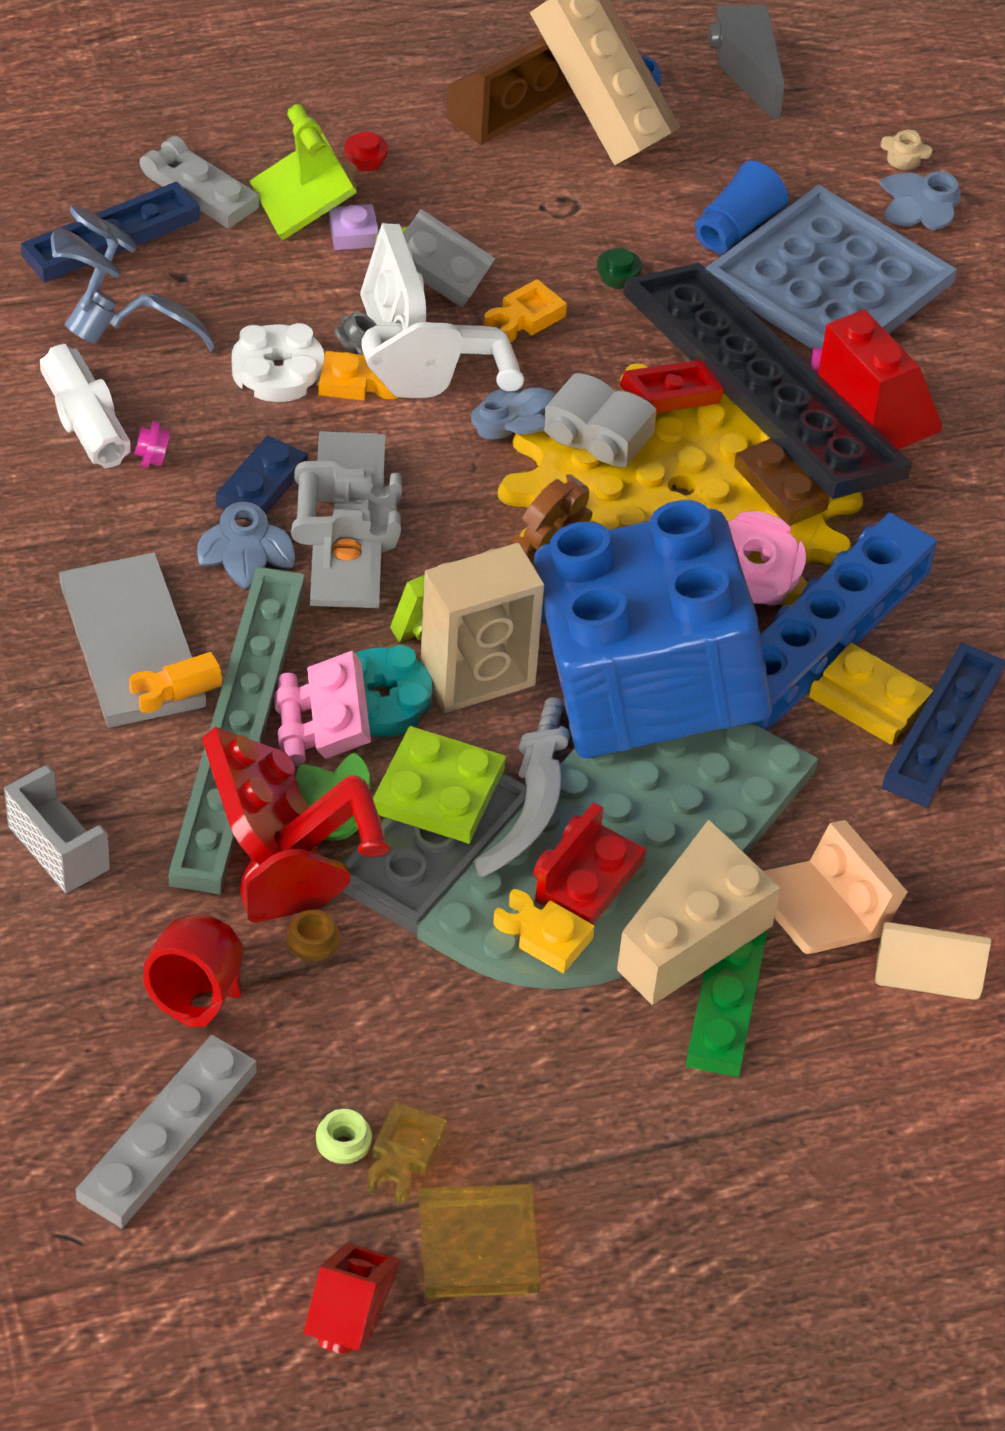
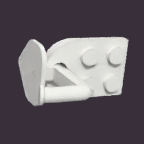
M382 223L360 292L368 317L377 324V326L367 330L362 337V350L369 368L396 397L430 398L442 393L449 386L460 353L492 354L499 369L496 379L498 386L505 391H516L524 384V377L520 372V367L509 338L504 331L491 326L426 322L424 282L422 274L417 273L414 265L412 247L409 243H406L399 224Z

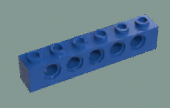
M889 512L877 525L871 524L867 526L860 535L857 544L848 552L841 551L833 560L829 570L820 579L815 577L810 580L804 588L801 597L794 604L783 606L776 614L772 624L762 634L760 633L772 713L768 718L752 723L766 731H770L810 691L811 684L815 680L819 681L823 676L824 670L850 643L857 645L931 572L937 540Z

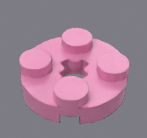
M757 511L739 513L735 520L728 521L752 601L753 603H764L770 606L779 605L785 600L786 595L795 589L801 578L806 562L805 548L801 540L798 545L796 539L790 534L791 527L780 518ZM752 551H758L761 553V560L766 563L756 564L749 561L745 556H750Z

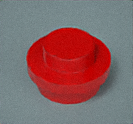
M363 131L350 136L346 140L344 153L349 163L354 164L357 170L373 171L378 169L386 159L388 144L381 136L373 132Z

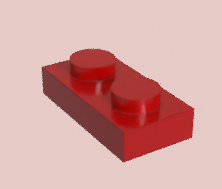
M701 360L625 370L619 384L623 391L635 394L652 404L656 408V413L719 404L725 390Z

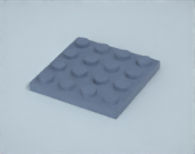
M819 184L706 267V270L715 276L749 310L810 349H813V347H823L826 324L863 309L888 334L952 285L955 282L957 269Z

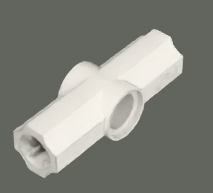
M66 344L51 347L48 354L40 359V370L55 396L58 415L63 427L68 433L75 431L93 464L102 465L104 469L119 465L121 460L131 453L130 440L115 416L113 400L106 383L102 379H94L77 349H71Z

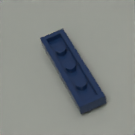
M176 181L95 214L101 219L121 228L139 245L199 221L200 206ZM76 221L61 227L83 239L103 256L105 255L108 248L105 237ZM54 230L21 243L23 259L44 283L88 265L76 259L53 257L51 235ZM118 245L115 254L127 249Z
M960 643L884 775L882 789L924 807H930L1005 671L1004 659L965 643Z

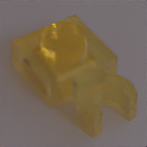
M394 1102L373 1146V1158L379 1161L375 1162L368 1172V1193L375 1194L378 1185L382 1181L393 1180L398 1183L395 1192V1202L399 1204L404 1203L409 1197L411 1190L410 1171L426 1176L446 1133L447 1120Z

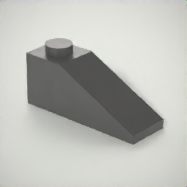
M718 5L716 22L709 23L708 26L709 48L716 49L719 66L771 119H780L785 84L768 6Z

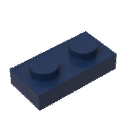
M267 435L217 491L216 506L225 510L229 505L236 502H250L259 506L267 514L295 482V468L299 463L308 461V453Z

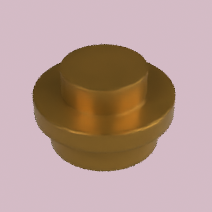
M306 910L298 914L288 926L286 933L287 946L300 959L306 961L324 960L333 955L338 949L340 931L337 924L327 913L320 910Z

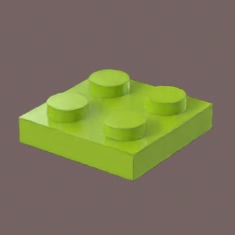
M409 726L373 797L378 814L469 844L504 772L506 756Z

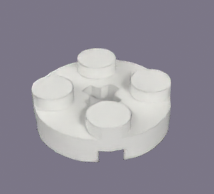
M295 323L290 326L281 324L266 326L249 325L240 331L239 341L232 350V375L240 388L243 389L244 384L246 387L254 390V397L264 401L287 402L307 395V387L313 385L315 381L317 386L319 384L321 369L324 363V351L321 344L313 337V330L308 325L303 323ZM282 360L284 362L281 366H274L273 361Z

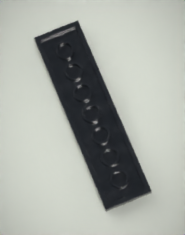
M701 263L626 279L623 295L691 361L701 360L725 389L724 394L772 441L779 445L832 499L909 478L912 462L715 276L706 270Z

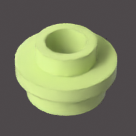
M350 1109L332 1111L320 1122L316 1130V1145L319 1152L326 1159L335 1163L349 1164L362 1159L368 1153L372 1144V1131L369 1124L358 1112ZM339 1137H348L352 1139V1141L340 1142L336 1139Z

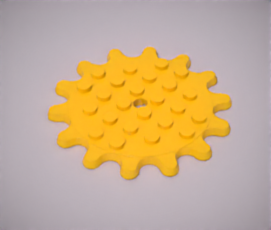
M635 363L628 366L626 370L647 368V366ZM724 393L719 404L656 413L654 434L626 467L601 462L586 449H578L560 444L545 431L530 434L515 433L513 437L514 448L517 452L532 458L538 467L533 471L507 475L500 483L497 492L498 498L502 503L512 507L528 509L546 486L556 479L566 484V475L571 474L589 488V501L586 507L593 512L590 522L598 523L607 530L650 521L651 516L658 508L678 500H692L705 505L708 509L719 510L727 521L735 520L739 513L747 511L763 512L780 518L734 467L737 452L770 438ZM675 485L677 489H685L689 492L694 491V493L684 496L679 492L671 490L672 486ZM861 492L835 499L830 497L826 511L790 526V534L796 539L798 545L801 540L805 548V564L822 563L831 566L833 560L841 551L848 552L852 548L849 539L827 526L826 521L835 515H848L858 512L863 505ZM527 528L523 529L519 536L523 538ZM752 551L750 556H745L753 563H766L761 560V553L758 551ZM802 575L795 589L787 594L785 600L779 605L791 606L801 597L804 588L808 584Z

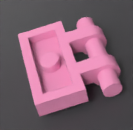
M353 651L308 667L309 684L298 687L297 676L293 673H283L278 676V690L274 693L275 710L281 715L282 723L277 733L280 749L291 758L294 766L304 764L306 761L305 750L314 746L327 759L371 742L362 663ZM312 709L313 721L302 724L301 713Z

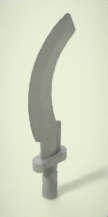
M551 697L545 701L537 732L526 733L521 738L519 751L524 755L518 775L520 778L526 779L524 806L518 820L501 841L474 859L473 862L478 877H484L498 870L520 855L539 837L552 818L559 800L562 784L561 766L559 760H554L553 757L555 751L567 747L570 738V732L567 728L563 726L559 728L564 710V703L559 698Z

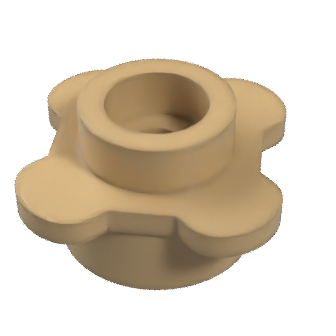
M903 130L894 137L885 136L881 140V148L888 151L887 160L889 164L900 170H913L921 164V159L929 158L932 153V148L924 144L919 134L914 130Z

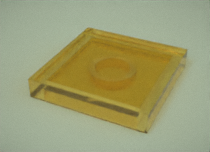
M532 1184L418 1189L424 1298L540 1293L541 1282Z

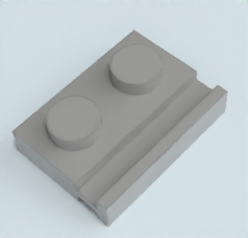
M422 209L419 210L403 233L406 243H409L412 247V259L417 273L422 274L423 282L463 308L495 258Z

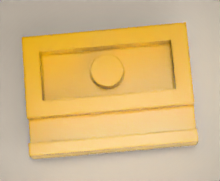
M850 643L824 670L823 676L819 681L815 680L811 684L809 697L893 746L897 741V736L902 731L905 732L918 718L933 689L855 644Z

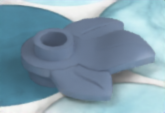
M909 172L887 176L880 180V186L895 198L886 209L885 219L900 226H913L922 222L926 228L937 230L949 225L953 220V208L960 202L961 190L957 179L951 174L932 172L924 178Z
M537 387L525 390L519 388L516 391H505L500 388L486 396L485 401L471 412V422L477 428V434L486 439L505 438L513 432L517 434H530L544 431L545 416L542 414L545 412L546 405L553 399L556 393Z
M236 502L229 505L222 512L218 525L207 530L201 536L198 542L197 557L200 566L208 567L223 563L229 577L242 590H248L251 587L256 567L265 568L266 564H269L279 569H293L295 550L288 534L283 529L269 524L265 512L259 506L250 502ZM246 519L251 521L252 524L248 527H241L235 521Z

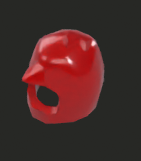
M207 913L186 915L172 921L151 947L144 962L143 984L149 997L164 1013L186 1026L206 1027L219 1012L227 996L233 998L241 997L239 974L244 956L243 943L231 926ZM213 993L210 1005L202 1008L190 1005L197 995Z

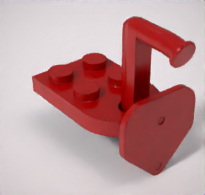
M216 726L202 737L230 828L241 847L252 858L242 875L240 884L242 902L250 922L257 923L301 913L306 910L318 909L348 886L351 880L348 867L343 863L318 855V844L352 816L355 818L361 838V844L358 846L359 854L366 857H379L390 851V845L385 841L383 826L370 788L361 777L348 776L308 807L307 802L301 795L294 774V763L284 751L271 748L250 740L244 735H237Z

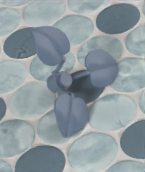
M71 205L69 211L76 219V222L82 223L87 228L105 237L108 248L103 256L77 235L61 227H56L51 235V248L54 258L76 259L95 267L86 293L83 294L66 321L65 326L85 341L97 344L109 324L118 328L126 316L138 307L145 305L161 311L195 331L202 337L209 351L212 352L214 349L213 340L200 319L184 306L153 292L151 296L143 293L116 313L113 310L117 302L99 289L106 273L115 278H119L121 274L120 269L111 262L118 245L134 253L137 249V244L118 226L101 219L91 211Z

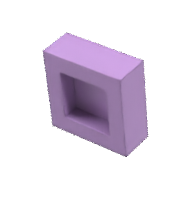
M373 204L341 206L329 210V225L334 250L375 247L376 235L379 234Z

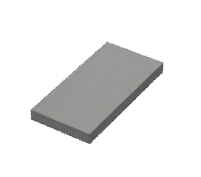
M155 552L59 572L63 595L107 728L206 707V695L204 692L176 702H172L170 699L165 701L157 711L141 713L139 709V695L149 692L142 691L132 695L129 691V677L134 673L140 671L158 673L162 671L164 666L192 658Z

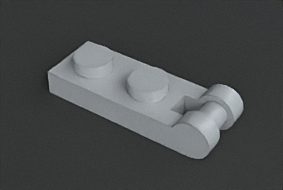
M172 136L164 141L159 151L151 150L140 158V167L148 178L162 187L177 181L200 206L201 212L228 229L259 208L258 193L188 150L185 142L178 136Z

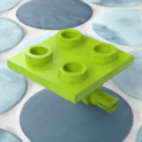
M300 104L293 105L287 112L288 118L294 125L293 134L296 151L249 181L254 191L259 194V200L282 241L357 193L323 133L321 134L319 124L314 118H310L307 115L304 106Z

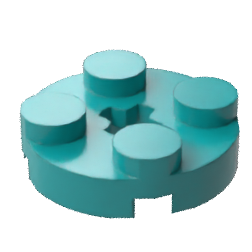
M395 645L391 648H370L356 652L355 654L362 663L370 735L375 737L396 736L406 733L409 726L416 727L419 724V717L426 710L428 713L431 707L432 679L426 667L416 659L414 650L404 645ZM377 687L390 689L389 696L380 697L378 691L371 690Z

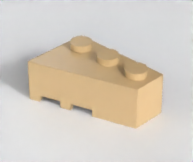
M708 820L622 931L617 970L651 1005H654L771 928L774 922L780 887Z

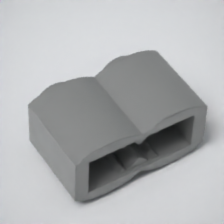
M575 373L546 405L544 431L560 444L578 449H586L601 462L626 467L654 434L656 408L635 394L625 391H614L605 382L593 376Z

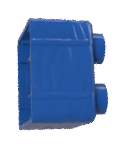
M678 500L658 508L651 516L650 521L610 530L594 522H577L567 525L553 535L549 544L538 548L534 556V568L544 583L543 612L564 697L571 736L578 756L592 758L617 751L630 750L633 747L675 740L715 729L748 724L771 716L772 704L769 697V685L758 617L732 538L729 523L722 512L716 509H708L705 505L696 501Z

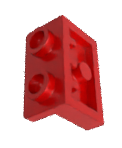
M595 802L591 804L582 816L575 815L569 821L563 832L561 842L553 851L547 849L542 853L533 871V876L537 878L535 902L545 907L549 901H552L593 925L642 866L646 856V848L602 825L604 807Z

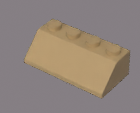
M547 0L530 12L614 165L680 128L610 0Z

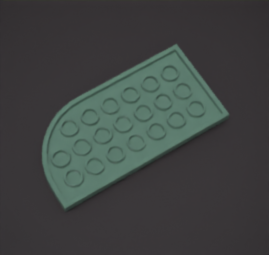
M753 723L725 729H715L675 740L633 747L630 750L617 751L592 758H582L578 756L576 749H574L560 764L562 784L559 800L552 818L539 837L512 861L484 877L477 876L473 863L418 925L417 939L477 973L518 986L539 989H571L599 985L622 978L623 976L617 970L622 931L706 822L710 820L743 853L748 855L816 772L818 758ZM595 802L604 807L603 826L646 848L645 862L594 924L593 940L563 974L519 948L521 934L511 935L499 931L493 924L494 911L499 907L511 914L518 913L517 910L509 907L510 892L513 889L527 893L531 897L534 907L540 910L544 908L543 905L535 902L537 878L533 876L535 865L545 850L551 849L553 851L561 842L563 832L569 821L575 815L582 816L591 804ZM522 809L506 825V827L483 851V853H485L495 844L501 841V839L512 829V827L518 820L522 812Z

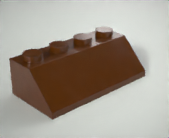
M540 35L449 84L446 119L482 145L572 95L574 92L545 39Z

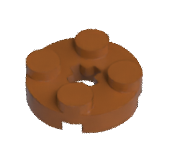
M571 474L566 475V484L556 479L541 491L521 519L529 525L523 538L517 533L514 534L512 544L519 542L533 566L534 556L538 548L549 544L553 535L558 530L573 523L590 522L593 512L586 507L589 501V488Z

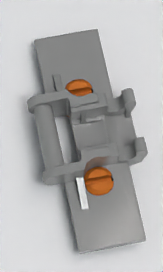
M319 431L317 461H304L295 468L294 478L299 488L297 519L292 523L291 536L300 544L313 545L310 606L379 608L381 553L395 548L400 537L401 515L397 512V506L402 495V476L399 473L391 474L390 484L383 487L385 435ZM317 502H332L334 504L333 516L316 517Z

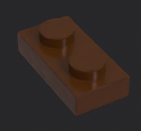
M771 439L736 453L734 467L789 526L828 509L830 496Z

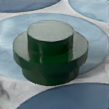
M624 248L607 250L597 260V271L602 282L614 289H624L626 279L637 277L641 274L642 262L635 253Z

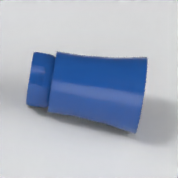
M757 161L743 163L730 183L703 210L702 215L694 223L696 227L695 236L705 249L712 250L717 254H724L731 247L740 243L763 222L784 210L788 204V193L783 181L775 171L763 163Z

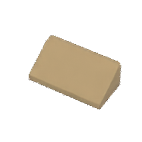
M884 922L877 953L875 983L893 988L979 1000L983 990L991 938Z

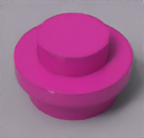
M153 420L150 429L144 427L140 429L134 455L142 456V467L148 468L149 464L160 467L162 465L171 430L160 427V422Z

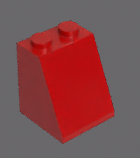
M865 309L826 324L818 375L892 445L900 449L941 432L942 423L920 366Z

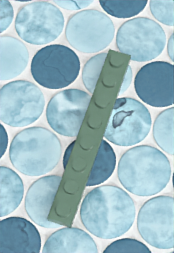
M256 567L209 731L216 726L237 735H244L250 740L262 744L274 702V693L278 687L277 679L283 669L304 592L305 574ZM204 748L168 873L169 886L221 895L236 838L230 828Z

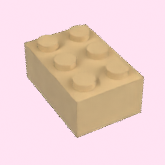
M519 542L498 549H490L478 555L451 563H443L437 567L425 570L421 663L426 667L431 676L432 693L444 714L535 686L544 583Z

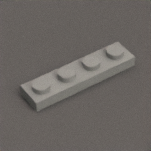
M211 1035L76 1188L77 1201L123 1229L257 1073L256 1060Z

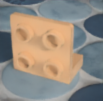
M846 820L829 824L810 861L763 871L780 887L774 918L802 952L808 955L881 937L884 922H891L908 892Z

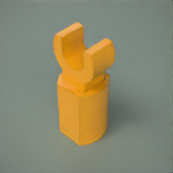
M212 652L164 666L162 671L158 673L140 671L129 677V691L132 695L142 691L149 692L139 695V709L141 713L157 711L167 700L171 699L172 702H176L222 686L220 666Z

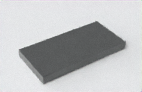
M505 773L502 774L469 844L384 817L381 823L385 841L390 845V851L383 856L366 857L359 854L357 847L343 862L348 867L351 880L348 886L341 892L417 936L418 925L474 863V859L483 853L522 809L525 802L526 785Z

